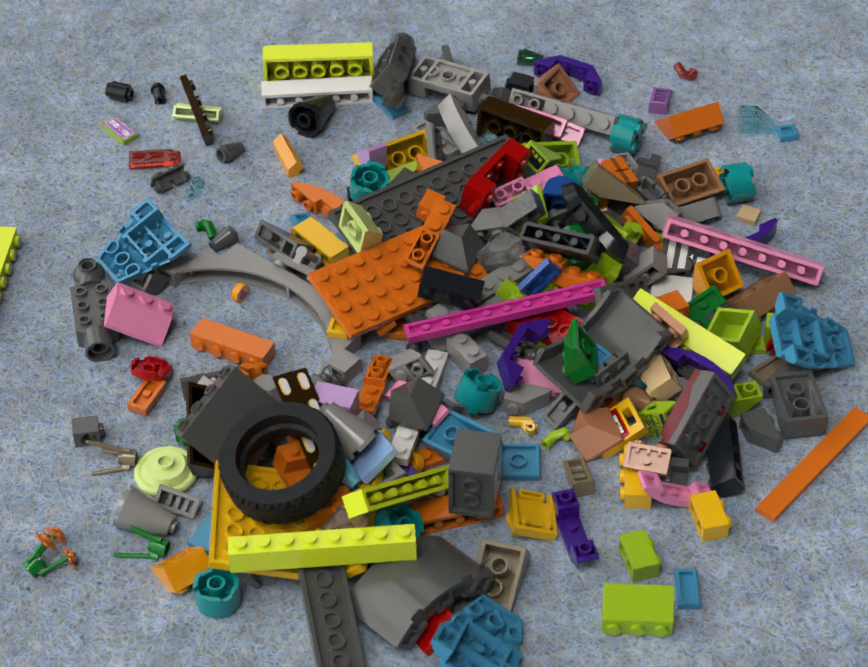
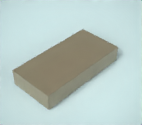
M774 355L750 370L748 376L764 387V382L780 365L792 363Z

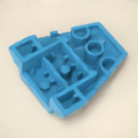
M147 198L129 214L131 219L125 226H120L118 229L119 235L115 240L111 239L96 260L116 283L123 284L177 259L192 245L180 232H177L155 204Z
M783 291L780 292L774 305L776 313L769 320L776 356L807 369L853 367L855 359L848 329L829 317L821 318L816 314L818 312L816 308L811 307L808 309L803 306L801 298Z
M482 594L468 604L463 611L457 612L449 621H444L438 627L431 640V645L435 654L439 656L440 667H519V662L522 659L519 645L522 642L523 619Z

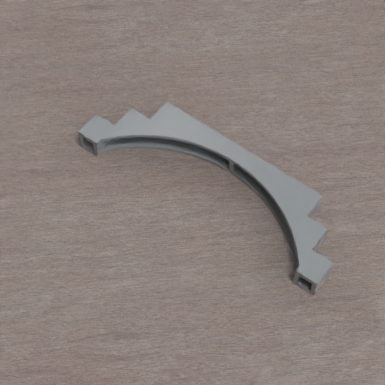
M236 243L222 256L205 248L191 261L179 256L177 259L159 267V271L168 277L166 283L175 288L181 284L194 282H243L247 285L272 291L291 300L315 320L326 336L332 354V361L328 363L329 375L332 377L336 375L345 381L344 384L347 385L361 372V358L355 354L361 348V337L358 336L351 340L349 337L348 340L327 337L331 318L335 317L313 285L295 276V274L284 270L279 265L266 260L263 256L257 255L248 248Z

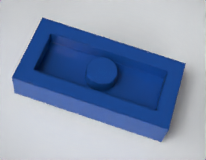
M546 258L518 284V287L528 296L530 294H538L562 270L558 265Z

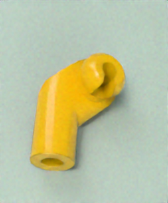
M509 416V427H520L529 435L536 433L537 424L530 417Z

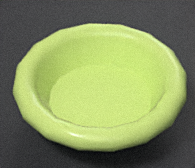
M175 446L158 447L148 451L138 460L134 468L135 482L142 491L151 496L156 495L159 484L185 492L195 483L198 477L193 476L187 466V450ZM166 491L164 497H168L170 492Z

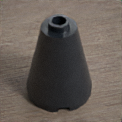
M322 95L295 103L288 111L290 126L298 131V135L312 138L319 133L334 111L335 102L329 95Z

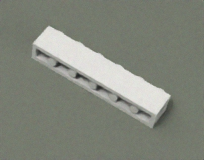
M357 76L261 82L263 109L290 108L297 102L322 95L332 97L335 105L373 103V91L369 87L372 77Z

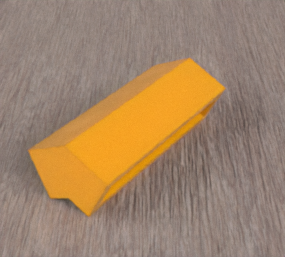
M280 134L273 140V149L288 178L298 176L304 167L289 139Z

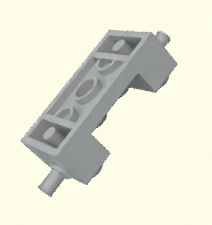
M424 55L408 79L409 93L411 95L426 99L432 90L452 94L466 104V110L475 112L478 106L490 96L487 95L491 90L489 72Z

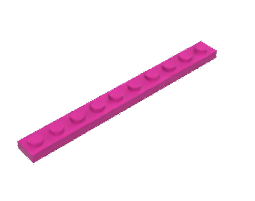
M604 279L594 280L404 324L403 328L408 344L596 301L593 288L606 285Z

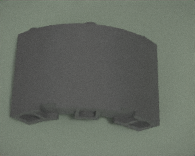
M620 287L606 290L595 309L580 323L594 343L600 344L611 354L614 352L618 353L619 351L622 353L628 352L630 365L620 374L600 387H597L596 381L591 382L589 379L574 384L569 377L565 376L562 368L564 365L562 351H564V339L566 336L553 344L541 347L537 351L533 365L585 413L603 406L605 399L608 397L614 399L634 383L648 369V361L654 354L659 356L674 335Z
M441 536L416 538L417 560L374 563L360 578L354 588L350 590L355 616L396 648L412 650L422 632L429 625L426 621L435 612L440 614L454 604V599L458 597L467 598L482 594L486 595L495 577L493 573Z

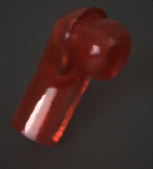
M682 63L674 65V69L680 78L690 81L696 79L698 75L696 69L690 68L687 71Z

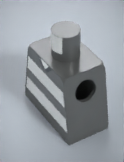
M667 238L663 240L661 252L667 256L666 275L690 277L691 267L694 268L696 263L705 260V258L694 256L695 247Z

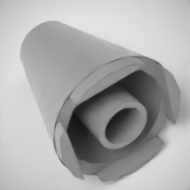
M326 402L318 410L335 427L344 449L345 458L349 462L355 458L354 454L361 452L376 436V433L379 432L377 428L334 402L331 404Z
M130 485V490L124 492L118 504L116 512L119 513L118 520L113 519V526L131 530L129 526L133 525L148 533L168 536L170 533L174 534L179 523L176 521V515L136 486Z

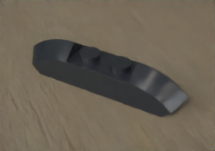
M574 182L561 185L563 202L571 216L586 234H593L599 237V241L604 245L602 252H605L618 262L623 261L629 250L628 242L580 185Z

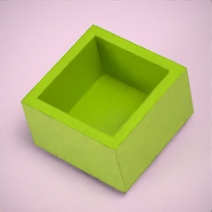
M718 307L707 330L745 353L746 358H748L763 326L755 310Z

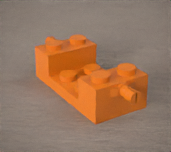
M295 436L285 437L289 444L277 446L272 464L286 487L298 483L311 471L299 440ZM347 485L340 486L332 500L320 511L305 518L311 529L336 522L344 524L347 519H351L348 517L342 496L351 493Z

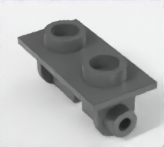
M185 163L175 164L163 173L158 172L154 174L151 178L150 187H153L156 193H163L173 188L171 181H173L175 186L187 182L190 174L188 171L184 172Z
M643 175L641 177V185L636 187V190L648 201L668 198L675 203L669 196V193L659 187L650 175Z
M614 352L613 355L604 361L606 367L601 364L598 365L597 374L589 378L591 382L596 381L597 387L612 380L630 365L628 352Z

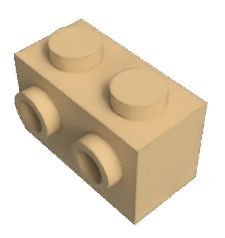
M661 353L659 356L654 354L647 363L648 369L640 378L647 385L646 392L652 399L656 398L658 401H666L681 391L682 387L671 363Z

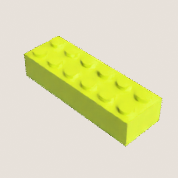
M373 43L263 46L264 81L357 76L372 77L374 73Z

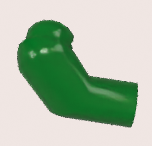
M201 219V221L195 222L196 231L201 232L204 230L209 240H212L217 235L212 221Z

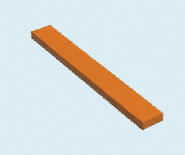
M854 407L756 507L755 512L774 523L868 426V413Z

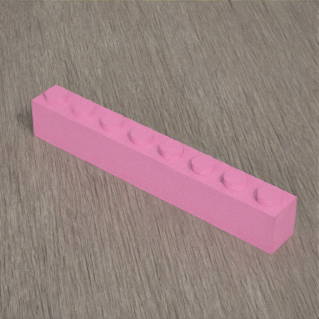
M668 214L662 232V237L711 253L718 254L726 249H730L734 260L775 273L787 272L791 278L818 286L824 269L823 262Z

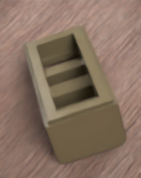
M581 457L562 461L570 489L574 488L576 496L594 495V481L585 459ZM580 466L582 467V468H578V469H572V470L570 469V468H573V467H580Z

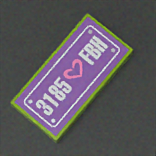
M117 115L101 123L102 129L123 146L139 138L138 132Z

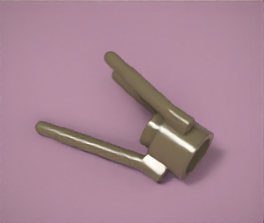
M86 440L87 444L101 447L100 451L102 453L118 455V464H122L119 467L91 472V476L130 471V467L136 466L137 450Z

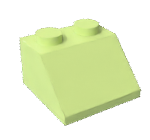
M345 201L343 203L339 228L358 253L380 244L383 233L374 224L371 215L361 205Z

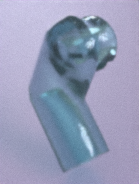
M200 176L193 177L187 184V200H195L196 188L201 189L205 185V180L200 178Z

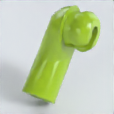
M566 427L551 431L541 442V446L549 450L560 438L563 442H567L571 439L569 437L571 432Z

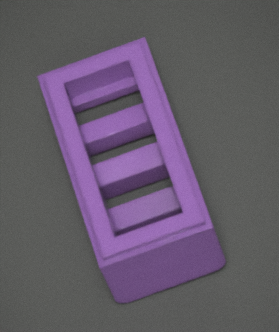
M653 87L648 113L667 115L672 89Z

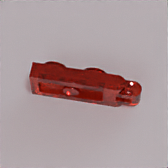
M172 149L129 151L130 169L171 167L173 164L181 162V152L173 151Z

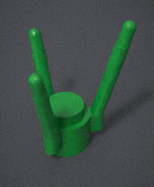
M130 525L129 528L132 532L150 540L148 550L151 551V554H113V557L143 558L158 561L159 556L166 557L171 542Z

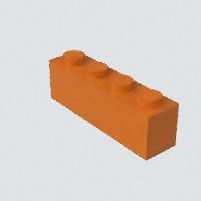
M201 318L190 332L191 347L195 350L208 352L215 357L228 359L235 364H243L245 362L254 364L260 361L269 366L276 356L275 342L205 318Z
M499 491L493 519L449 513L448 495L410 503V508L413 511L417 510L423 520L424 532L421 535L502 518L504 514V504Z

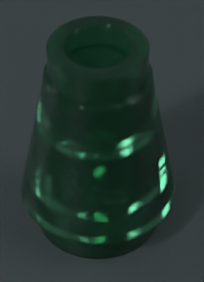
M525 48L523 50L519 49L516 63L521 64V66H534V61L542 59L544 55Z

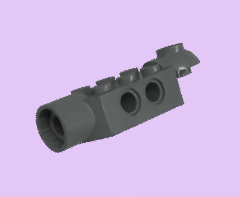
M394 34L389 45L377 61L369 87L382 96V107H395L398 109L407 97L404 94V83L411 75L409 72L413 68L412 63L416 58L415 52L417 49L414 39L409 34Z
M84 258L79 261L73 271L72 278L77 284L70 288L78 346L85 348L86 357L90 361H106L114 356V343L120 341L119 332L104 327L106 301L112 286L111 282L103 280L106 271L102 265L93 258Z

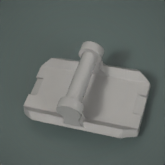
M304 246L296 249L294 259L280 252H276L272 256V258L276 259L275 264L291 272H294L296 269L306 275L317 270L323 261L320 254H313ZM304 259L310 261L308 266L302 264Z

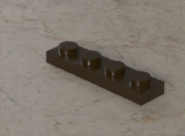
M186 74L182 75L180 80L205 145H212L211 137L214 134L210 126L206 127L205 122L208 119L205 111H200L199 106H202L199 95L195 96L193 93L196 90L193 80L189 81Z

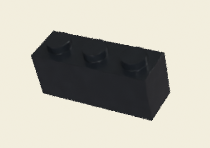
M425 266L417 297L464 310L478 308L485 281Z

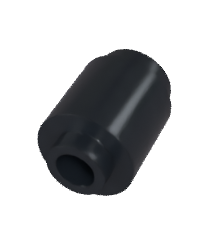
M116 81L108 82L105 88V95L112 100L128 102L134 96V89H132L131 84Z

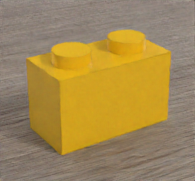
M716 490L690 495L688 508L701 541L706 542L728 537L729 529L732 528L729 515L725 514L724 502L722 498L719 499Z

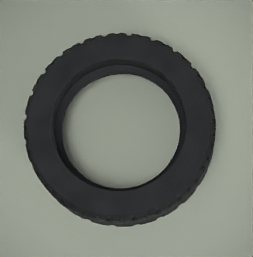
M278 402L251 411L231 428L219 452L218 468L221 480L231 500L243 514L262 523L287 524L312 516L332 500L344 479L346 458L335 427L322 412L302 403ZM299 436L312 440L318 446L319 457L315 466L305 478L292 486L277 490H266L252 486L246 478V469L253 455L265 444L275 439Z

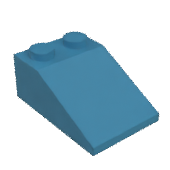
M448 409L450 413L436 428L432 426L422 441L450 462L457 428L498 432Z

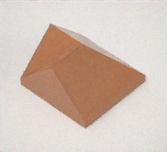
M557 64L536 79L537 94L567 102H572L580 94L560 64Z
M597 408L587 413L580 409L569 435L587 463L592 462L624 441L608 408Z

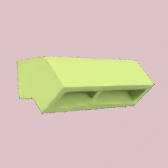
M177 103L174 105V119L196 121L193 112H190L192 111L190 104ZM199 106L200 111L210 112L205 113L208 119L206 122L220 123L223 116L222 107Z

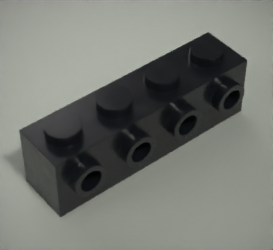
M525 221L518 238L528 249H541L545 253H556L563 257L598 264L604 245L596 235L583 234L576 230H565L558 226H547L540 222Z
M727 412L705 452L708 457L706 467L710 474V479L708 480L709 487L712 491L716 490L721 498L745 490L737 423Z

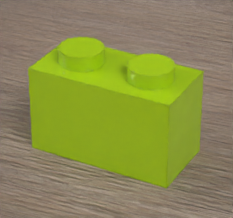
M646 530L620 534L618 549L632 583L659 577V568H662V561L660 555H656L653 539L648 537Z

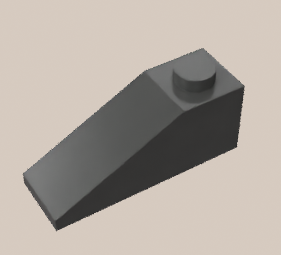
M260 220L254 235L255 239L273 251L280 252L294 259L298 247L304 246L311 253L314 248L313 245L302 238L264 220ZM304 259L302 264L307 265L308 260Z

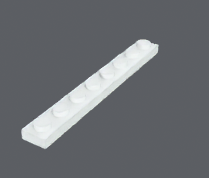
M428 349L425 359L434 370L420 378L438 388L449 353ZM398 425L391 443L398 451V454L393 458L398 465L408 466L421 430Z

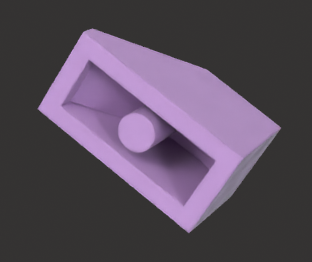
M383 142L357 152L360 164L374 161L386 167V143Z

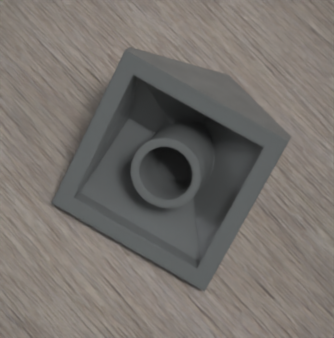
M470 223L446 227L438 239L431 258L468 275L484 243Z
M419 377L391 390L388 420L389 422L428 432L445 394Z

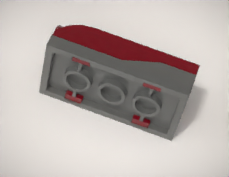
M699 369L693 371L662 428L660 444L668 446V449H672V457L689 459V467L697 468L736 397L715 372Z

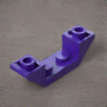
M562 55L534 61L535 76L540 77L557 64H560L568 76L584 81L583 91L597 96L601 95L602 80L593 65Z
M545 318L522 322L515 330L496 363L505 391L510 392L513 386L517 388L523 379V376L520 374L524 367L513 361L518 353L515 351L517 345L521 347L525 339L537 345L540 339L545 340L551 330L547 328L551 322L550 319Z
M574 488L552 492L557 525L570 561L579 564L599 560L593 539H587L579 517L580 504Z

